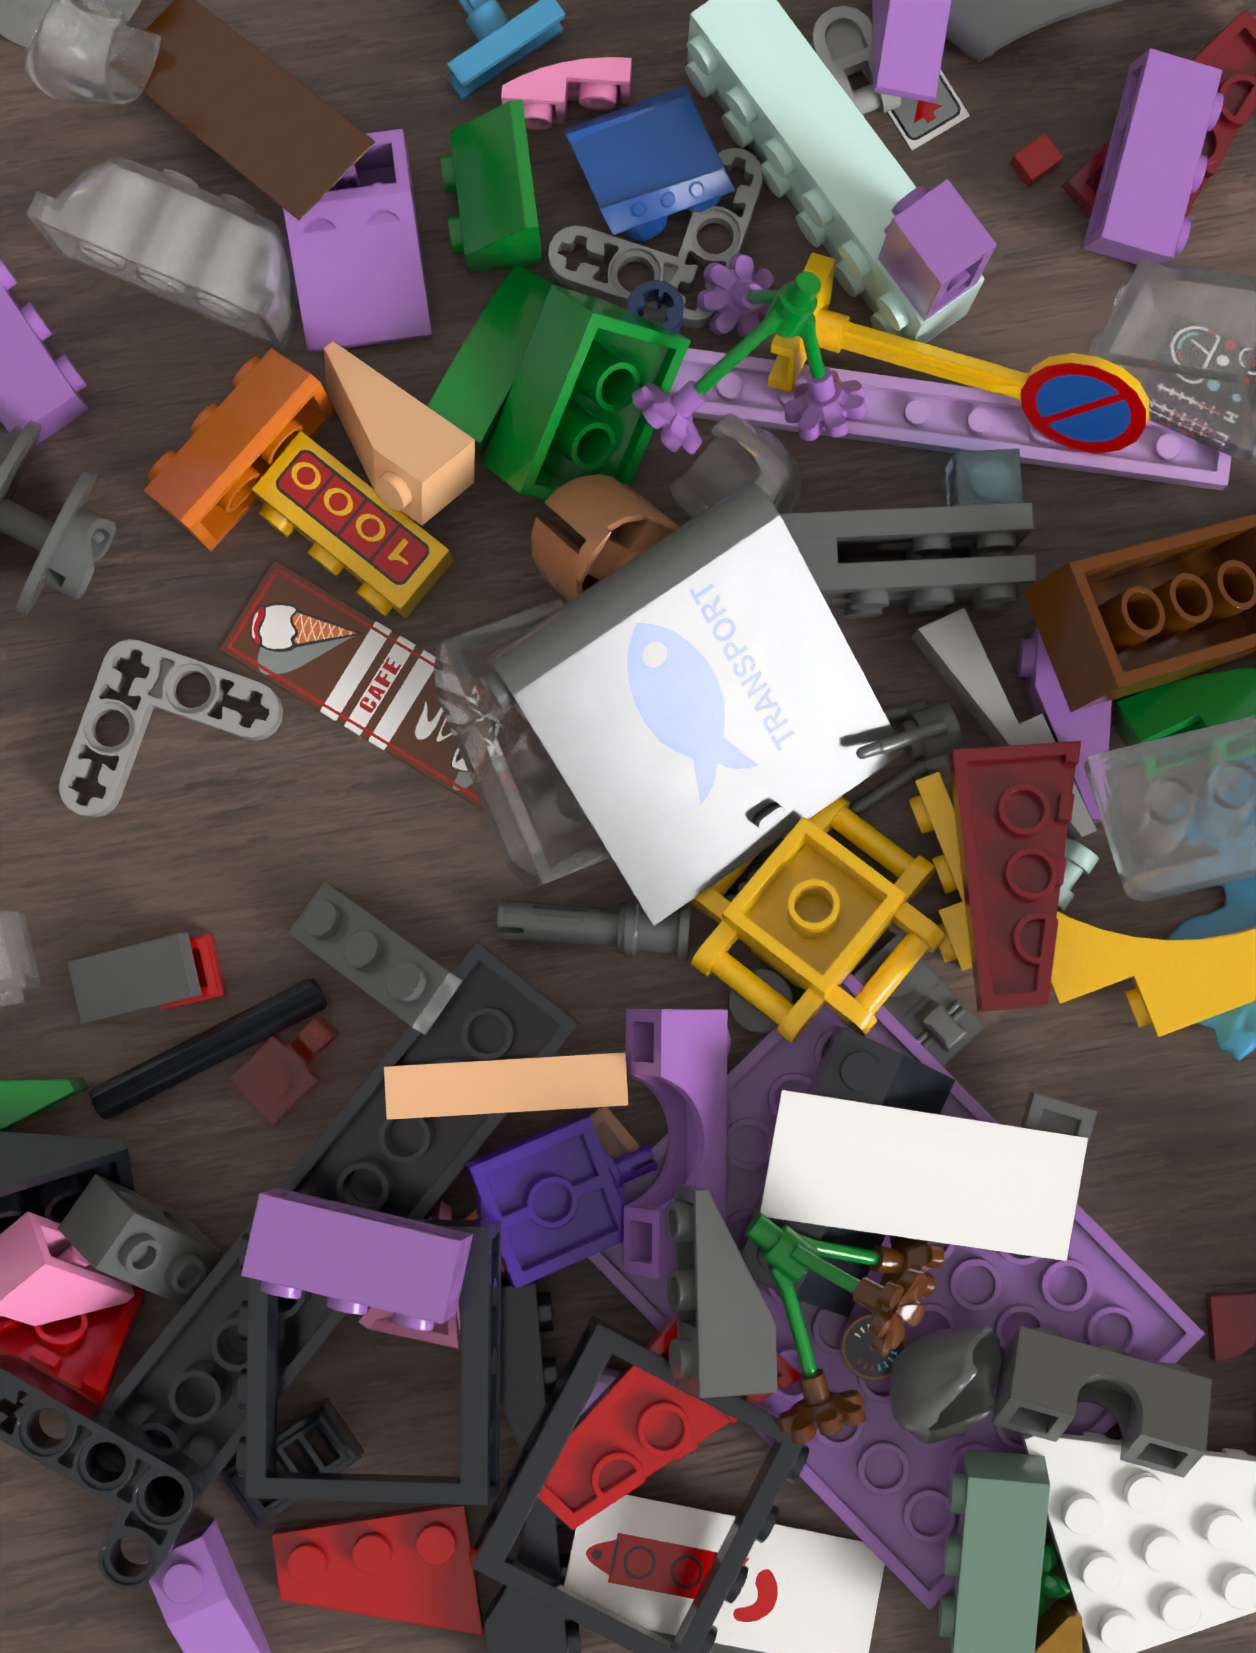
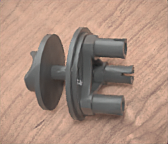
M32 420L25 427L16 425L10 434L0 430V532L40 551L15 608V612L23 616L28 615L45 585L74 600L81 598L85 594L95 569L94 562L104 557L116 533L114 521L84 507L98 475V472L88 467L85 468L76 482L55 523L11 501L40 435L41 425Z

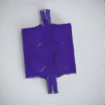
M582 1113L464 1163L477 1196L478 1218L474 1220H501V1261L508 1280L515 1289L624 1242L623 1184L658 1170L657 1162L652 1159L654 1154L647 1144L643 1145V1147L613 1160L601 1146L591 1117L586 1113Z

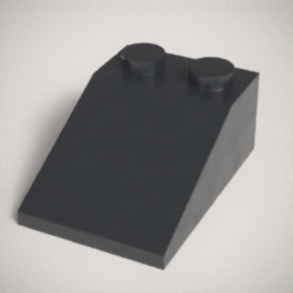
M0 1132V1234L27 1211L61 1224L95 1174L135 1191L125 1140L122 1138Z

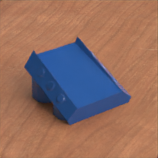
M686 86L565 129V135L573 148L599 205V209L613 235L624 232L628 238L634 241L645 242L662 232L666 226L668 215L684 209L690 212H703L716 205L722 195L735 191Z

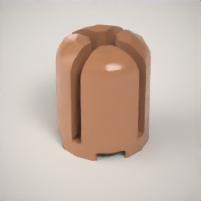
M602 474L578 477L559 486L545 501V504L585 538L586 541L581 543L563 526L544 517L536 516L531 533L532 557L541 576L569 602L679 528V526L629 485L620 483L614 477Z

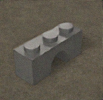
M1020 1326L1002 1353L1003 1361L998 1379L993 1425L1056 1442L1076 1416L1077 1403L1090 1402L1103 1407L1116 1419L1122 1435L1120 1460L1184 1478L1206 1453L1212 1379L1191 1374L1188 1369L1175 1363L1164 1362L1156 1364L1127 1356L1123 1350L1114 1346H1091L1064 1338L1059 1332L1044 1327L1026 1328Z

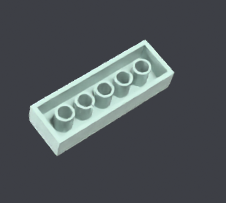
M709 0L690 13L689 38L687 42L688 64L685 66L689 80L702 97L707 98L712 95L725 112L722 116L723 124L736 144L741 148L749 145L762 162L759 168L763 172V180L769 189L779 198L786 195L797 209L799 214L796 216V221L807 240L814 247H819L823 244L832 258L836 259L837 264H835L834 270L836 278L850 296L856 297L859 294L874 313L870 316L874 329L926 344L968 313L985 280L982 275L976 285L924 321L878 260L886 237L884 230L891 223L892 218L895 217L891 212L892 208L905 195L914 190L916 186L778 1Z

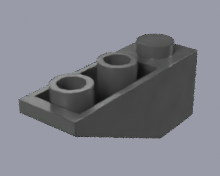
M688 1184L674 1185V1202L668 1204L666 1211L667 1233L670 1241L675 1243L676 1270L670 1271L667 1285L670 1306L673 1311H677V1338L671 1340L669 1347V1364L672 1376L675 1380H678L679 1388L698 1398L777 1393L776 1323L709 1190Z

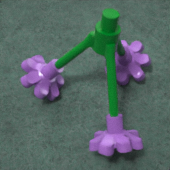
M734 254L730 260V270L716 262L710 263L705 268L704 278L713 286V290L701 291L698 294L697 303L701 311H716V314L709 322L710 330L718 336H723L736 325L737 331L743 339L697 382L688 381L675 394L664 393L652 383L642 386L633 392V403L643 411V415L648 423L656 429L663 427L661 441L669 450L676 452L682 445L690 454L696 452L702 444V440L698 435L699 433L693 423L691 414L707 400L706 392L764 339L774 333L784 338L801 337L810 370L806 374L807 383L799 385L794 390V399L786 402L784 406L785 420L788 423L799 422V437L806 441L817 439L822 431V427L826 428V432L830 437L845 436L849 433L846 417L858 420L867 414L868 406L864 400L866 392L862 384L857 380L841 382L838 373L831 371L830 368L823 364L816 336V318L813 314L817 307L816 295L821 289V282L815 274L803 271L797 275L794 281L784 284L781 289H768L774 282L772 273L763 267L753 271V260L746 254ZM758 316L764 319L759 322Z

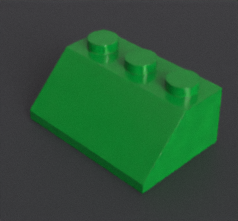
M551 285L481 463L519 494L546 500L559 486L578 477L602 474L614 477L620 483L630 486L654 430V427L645 419L643 411L633 403L632 394L649 383L656 385L664 393H669L691 340L684 335L603 299Z

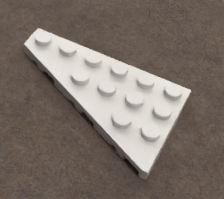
M1082 1431V1436L1062 1434L1056 1442L1020 1432L1026 1455L1045 1456L1050 1480L1047 1522L1067 1586L1071 1590L1070 1596L1073 1605L1082 1616V1634L1088 1653H1136L1256 1612V1456L1249 1455L1243 1450L1223 1448L1222 1452L1206 1451L1187 1475L1182 1478L1120 1460L1122 1439H1110L1102 1433Z

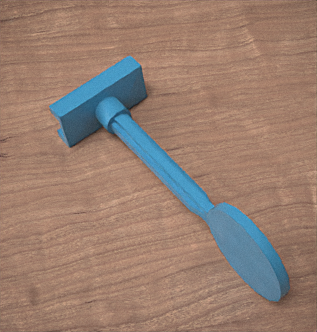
M457 0L468 16L465 22L479 42L447 63L448 83L459 99L464 101L561 35L564 29L559 21L565 18V12L556 0H540L512 20H509L496 0Z

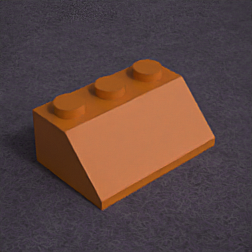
M272 348L261 360L257 356L253 357L241 367L232 382L235 389L220 406L213 403L198 415L190 428L193 436L177 453L173 450L169 451L155 463L148 474V479L151 482L143 490L161 509L211 552L258 500L252 488L300 430L313 439L336 413L321 382Z

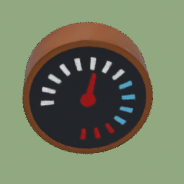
M863 1312L850 1319L842 1330L840 1336L842 1358L848 1368L863 1379H886L891 1376L894 1358L907 1346L905 1335L895 1349H890L888 1355L882 1357L871 1347L873 1333L868 1328L873 1320V1312Z

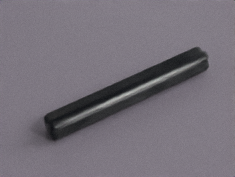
M305 979L92 1088L89 1092L91 1102L102 1119L112 1118L324 1010L327 1006L326 997L315 979Z

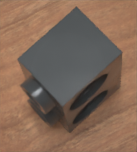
M98 1174L94 1175L57 1228L96 1270L183 1306L202 1284L223 1254L185 1214Z

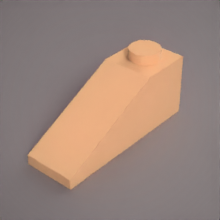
M334 341L324 347L326 392L375 493L378 494L380 499L394 511H402L423 526L474 483L475 439Z

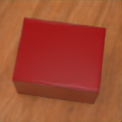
M1044 133L1016 153L1010 165L1029 188L1059 167L1063 156L1046 133Z

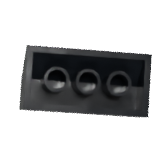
M836 1026L806 1094L940 1115L955 1079L847 1028ZM764 1185L737 1248L753 1280L779 1291L770 1272L773 1266L761 1257L763 1249L745 1235L748 1226L760 1214ZM768 1218L779 1228L788 1225L796 1233L815 1240L871 1250L875 1245L881 1246L886 1236L885 1234ZM818 1256L860 1281L867 1277L870 1272L868 1264ZM811 1270L807 1271L797 1282L793 1283L798 1300L848 1318L850 1317L855 1302L853 1301V1294Z

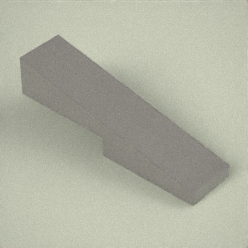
M965 608L917 629L911 636L912 641L996 747L1055 743L1043 714L1020 724L1018 723ZM1074 782L1072 794L1075 795L1072 819L1068 823L1067 837L1073 840L1097 831Z

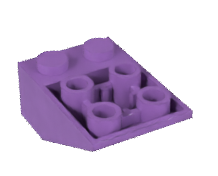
M403 129L366 133L376 143L300 221L283 208L308 353L324 351V347L332 341L342 348H351L433 337L410 158Z

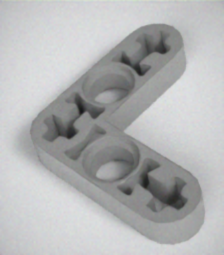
M730 148L718 154L728 176L731 174L733 167L744 170L743 181L750 184V187L740 185L737 188L731 211L720 207L724 196L722 195L715 206L700 213L693 212L678 257L588 227L574 225L563 228L555 234L549 244L548 260L551 274L559 284L566 288L627 308L628 298L632 292L623 289L618 281V273L627 263L642 262L651 269L654 280L665 281L674 286L678 292L680 290L690 291L693 288L698 265L705 269L710 263L716 262L730 270V260L734 254L741 252L760 196L763 172L759 168L760 162L754 154L745 149ZM742 212L743 216L738 217L735 213ZM711 223L727 227L733 238L730 248L719 254H711L704 251L697 241V234L701 228ZM576 244L586 246L587 258L603 265L605 261L604 253H613L614 256L608 268V282H599L600 267L588 263H581L577 271L568 270L566 257L561 255V252L572 253ZM688 260H692L697 265H686ZM706 281L705 290H713V286ZM681 294L684 303L681 326L697 329L709 325L716 311L704 312L698 306L696 311L685 308L686 297ZM656 301L645 303L644 314L665 320L666 310L669 309L666 305L663 304L658 309V302Z
M128 639L120 641L109 649L99 670L60 777L59 792L61 800L68 809L86 817L97 818L105 816L114 810L122 797L154 707L244 739L258 741L271 736L282 723L283 707L281 700L271 688L261 682L140 640ZM137 653H141V663L150 670L146 679L135 678L128 693V696L133 699H141L137 710L119 700L106 699L110 688L120 694L124 691L127 676L119 671V665L122 660L132 662L136 658ZM201 673L209 680L211 687L210 696L199 707L189 708L183 706L177 698L178 683L187 674ZM224 683L234 684L227 695L245 703H251L255 694L262 695L261 705L269 710V716L266 721L255 719L251 728L244 727L245 717L239 712L224 706L222 707V719L213 718L212 716L223 702ZM108 712H121L128 719V736L125 741L117 746H104L97 738L96 724L100 717ZM88 748L102 756L119 759L115 770L108 765L102 764L98 775V783L106 787L104 797L102 799L92 797L88 805L84 806L82 804L84 794L75 789L79 778L90 780L97 765V762L94 760L84 759Z

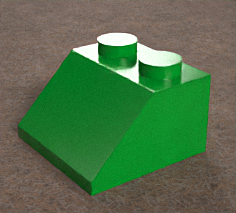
M508 101L449 131L452 154L440 155L445 194L457 192L460 215L448 216L453 255L465 253L469 274L510 269L516 264L520 267L543 264L523 101Z

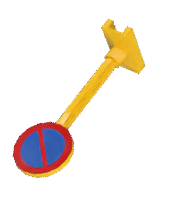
M811 253L804 271L815 274L821 282V289L816 295L817 307L813 312L816 318V336L819 348L838 354L841 349L989 392L1020 400L1023 412L1035 429L1049 440L1071 450L1096 454L1120 451L1137 442L1145 430L1149 420L1150 400L1141 383L1121 366L1097 356L1069 353L1050 356L1033 366L1030 372L1025 373L850 322V316L828 310L831 301L836 259ZM775 334L771 343V353L778 354L769 374L767 386L792 393L807 358L803 341L799 336L784 338Z

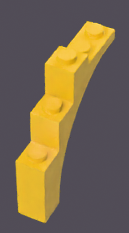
M939 772L916 780L915 783L920 795L908 800L922 835L934 830L943 851L942 855L932 858V861L936 866V871L945 893L948 894L958 890L962 902L939 910L943 923L937 926L946 936L939 945L945 963L958 959L960 967L964 971L972 968L955 811ZM1057 911L1056 918L1059 921L1050 992H1054L1059 1004L1131 977L1135 988L1124 993L1138 1028L1150 1024L1153 1034L1160 1037L1256 1001V926L1231 934L1201 939L1159 940L1132 937L1102 930Z

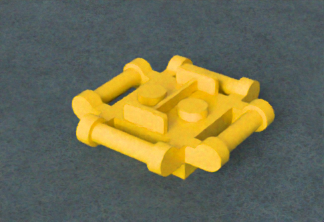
M843 796L809 819L803 816L795 827L782 837L784 840L732 902L724 898V894L756 856L689 901L701 913L719 923L717 928L698 949L691 961V965L705 976L713 973L779 1025L776 1032L791 1044H794L804 1034L823 1006L836 1014L855 1033L866 1036L877 1022L874 1014L926 951L933 953L946 938L944 932L934 922L909 904L910 900L922 890L932 877L936 866L921 855L916 859L873 828L848 809L850 802ZM832 829L836 830L899 879L895 884L891 883L829 836L827 832ZM893 922L905 932V937L856 997L853 998L840 988L841 984ZM738 939L749 946L756 956L798 988L801 987L806 991L795 1005L728 953L729 949Z

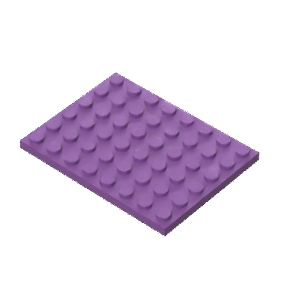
M851 973L840 986L853 998L864 987ZM883 1005L874 1014L877 1019L876 1024L864 1037L953 1078ZM825 1006L818 1012L810 1026L794 1044H791L776 1032L779 1026L777 1024L727 1073V1095L730 1100V1115L727 1120L726 1159L729 1164L730 1177L726 1187V1226L736 1246L766 1182L781 1091L786 1090L806 1094L836 1026L851 1030L836 1014ZM955 1080L940 1115L999 1124ZM668 1132L650 1148L654 1154L652 1159L657 1162L658 1170L623 1184L624 1206L641 1197L658 1178L667 1156ZM1076 1204L1067 1261L930 1241L929 1245H940L943 1247L944 1262L941 1267L928 1269V1272L935 1278V1288L929 1297L921 1296V1304L925 1305L926 1310L920 1323L917 1326L904 1324L907 1345L914 1337L937 1330L990 1325L994 1330V1334L1000 1339L1002 1354L1020 1326L1026 1328L1044 1327L1059 1332L1064 1338L1091 1346H1114L1123 1350L1127 1356L1156 1364L1164 1362L1176 1363L1205 1334L1078 1204ZM890 1235L885 1236L881 1246L891 1248ZM624 1242L588 1257L658 1331L677 1313V1311L672 1310L669 1303L668 1279H655L623 1272ZM870 1270L867 1277L880 1284L885 1273ZM754 1280L776 1323V1351L800 1374L803 1373L780 1292ZM798 1300L817 1369L824 1370L829 1390L834 1393H841L852 1389L859 1391L865 1403L862 1409L866 1416V1421L861 1425L847 1426L842 1424L843 1429L832 1435L823 1436L820 1434L819 1429H817L814 1438L804 1443V1445L809 1447V1455L799 1476L905 1586L931 1610L940 1601L941 1596H945L954 1584V1576H944L946 1534L958 1535L960 1515L949 1513L951 1473H963L965 1449L1026 1454L1020 1432L993 1425V1410L988 1417L967 1427L966 1434L931 1444L918 1441L907 1429L902 1428L895 1420L890 1398V1377L882 1380L863 1379L854 1374L842 1358L840 1336L844 1326L854 1316L869 1310L855 1303L848 1318ZM998 1379L992 1389L995 1398L997 1394ZM799 1380L785 1390L779 1389L777 1393H773L759 1404L778 1414L791 1409L796 1402L804 1399ZM1090 1402L1077 1403L1076 1416L1062 1434L1082 1436V1431L1105 1435L1117 1421L1103 1407ZM754 1429L772 1447L775 1439Z

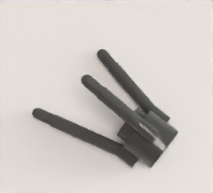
M922 699L905 706L882 708L889 722L907 721L899 723V734L859 747L856 751V756L859 759H866L904 747L910 759L921 757V759L851 803L848 809L856 815H860L924 773L947 765L946 754L963 747L961 729L956 715L948 702L943 701L928 706L926 701Z

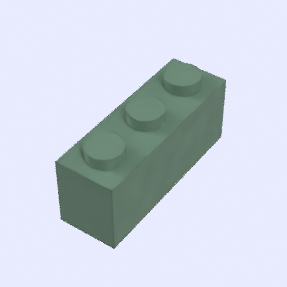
M965 1449L963 1473H951L949 1513L960 1515L958 1535L946 1534L944 1576H954L953 1596H941L938 1622L939 1637L950 1638L951 1653H1035L1050 1493V1480L1045 1456Z

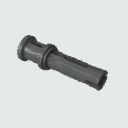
M500 899L497 915V927H500V929L498 928L497 939L617 947L618 953H624V957H634L637 951L676 954L678 961H688L692 905L685 904L679 910H676L653 926L638 902L633 900L621 903L620 908H599Z

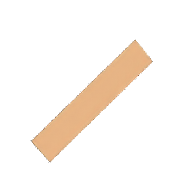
M625 1053L384 1067L387 1120L628 1105Z

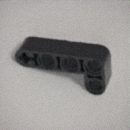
M0 1355V1381L2 1382L0 1385V1395L3 1397L0 1400V1440L121 1509L101 1544L98 1553L99 1568L107 1581L113 1586L122 1589H135L148 1583L170 1555L202 1498L205 1480L200 1466L182 1452L21 1359L10 1355ZM28 1395L32 1396L33 1400L25 1406L17 1418L15 1413L24 1406L19 1401ZM42 1408H51L63 1415L67 1423L65 1438L55 1439L43 1432L39 1420ZM100 1442H110L122 1449L126 1462L124 1471L112 1472L106 1470L100 1464L97 1458V1447ZM159 1476L175 1478L184 1490V1502L180 1505L163 1503L155 1492V1479ZM126 1536H134L144 1541L150 1551V1561L146 1564H135L126 1559L121 1550V1539Z

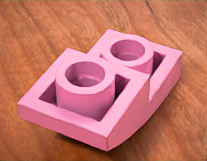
M586 58L539 68L502 85V105L508 101L522 100L526 129L531 130L548 129L552 126V123L566 124L568 100L579 101L581 106L593 110L613 109L616 107V104L630 105L632 58Z

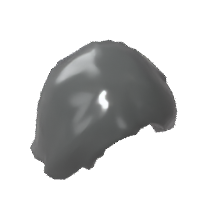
M979 1325L944 1329L917 1336L894 1358L890 1376L892 1412L900 1426L907 1429L918 1441L931 1444L966 1434L967 1427L988 1417L994 1410L996 1398L992 1389L999 1377L1003 1359L1000 1350V1339L994 1334L991 1326Z

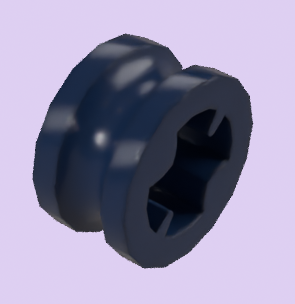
M659 280L646 281L635 287L628 298L627 310L642 317L644 316L645 303L656 301L658 302V309L664 304L669 309L666 310L665 323L659 325L678 333L681 329L684 311L683 299L678 290L669 283Z

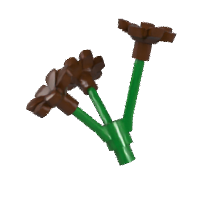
M760 1213L748 1226L745 1235L763 1249L761 1257L773 1266L770 1272L779 1288L803 1371L798 1376L804 1399L796 1402L791 1409L779 1414V1427L781 1432H791L793 1443L803 1444L814 1438L817 1429H819L820 1434L823 1436L832 1435L843 1429L842 1424L847 1426L861 1425L866 1421V1416L862 1409L865 1403L859 1391L852 1389L841 1393L831 1392L824 1370L817 1369L793 1283L797 1282L807 1271L811 1270L852 1293L855 1303L873 1312V1320L868 1328L873 1333L871 1347L882 1357H886L890 1349H895L903 1340L905 1335L904 1324L917 1326L923 1318L926 1307L921 1304V1296L929 1297L935 1288V1278L928 1272V1269L942 1266L944 1262V1249L940 1245H929L930 1241L890 1235L891 1248L875 1245L871 1250L824 1242L796 1233L788 1225L779 1228ZM818 1256L868 1264L871 1271L885 1274L882 1276L880 1284L868 1277H864L860 1281Z

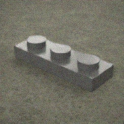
M326 881L322 883L288 932L293 938L397 1017L426 1035L463 981Z

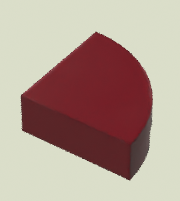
M1256 1291L1206 1294L1210 1358L1215 1362L1237 1357L1256 1344Z

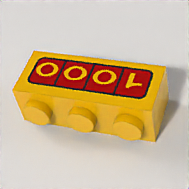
M301 430L252 488V491L264 504L258 512L263 519L286 537L294 529L313 543V546L307 553L316 562L336 577L344 568L362 583L356 593L384 616L393 608L404 618H407L453 562L449 549L403 512L394 511L389 508L372 487Z

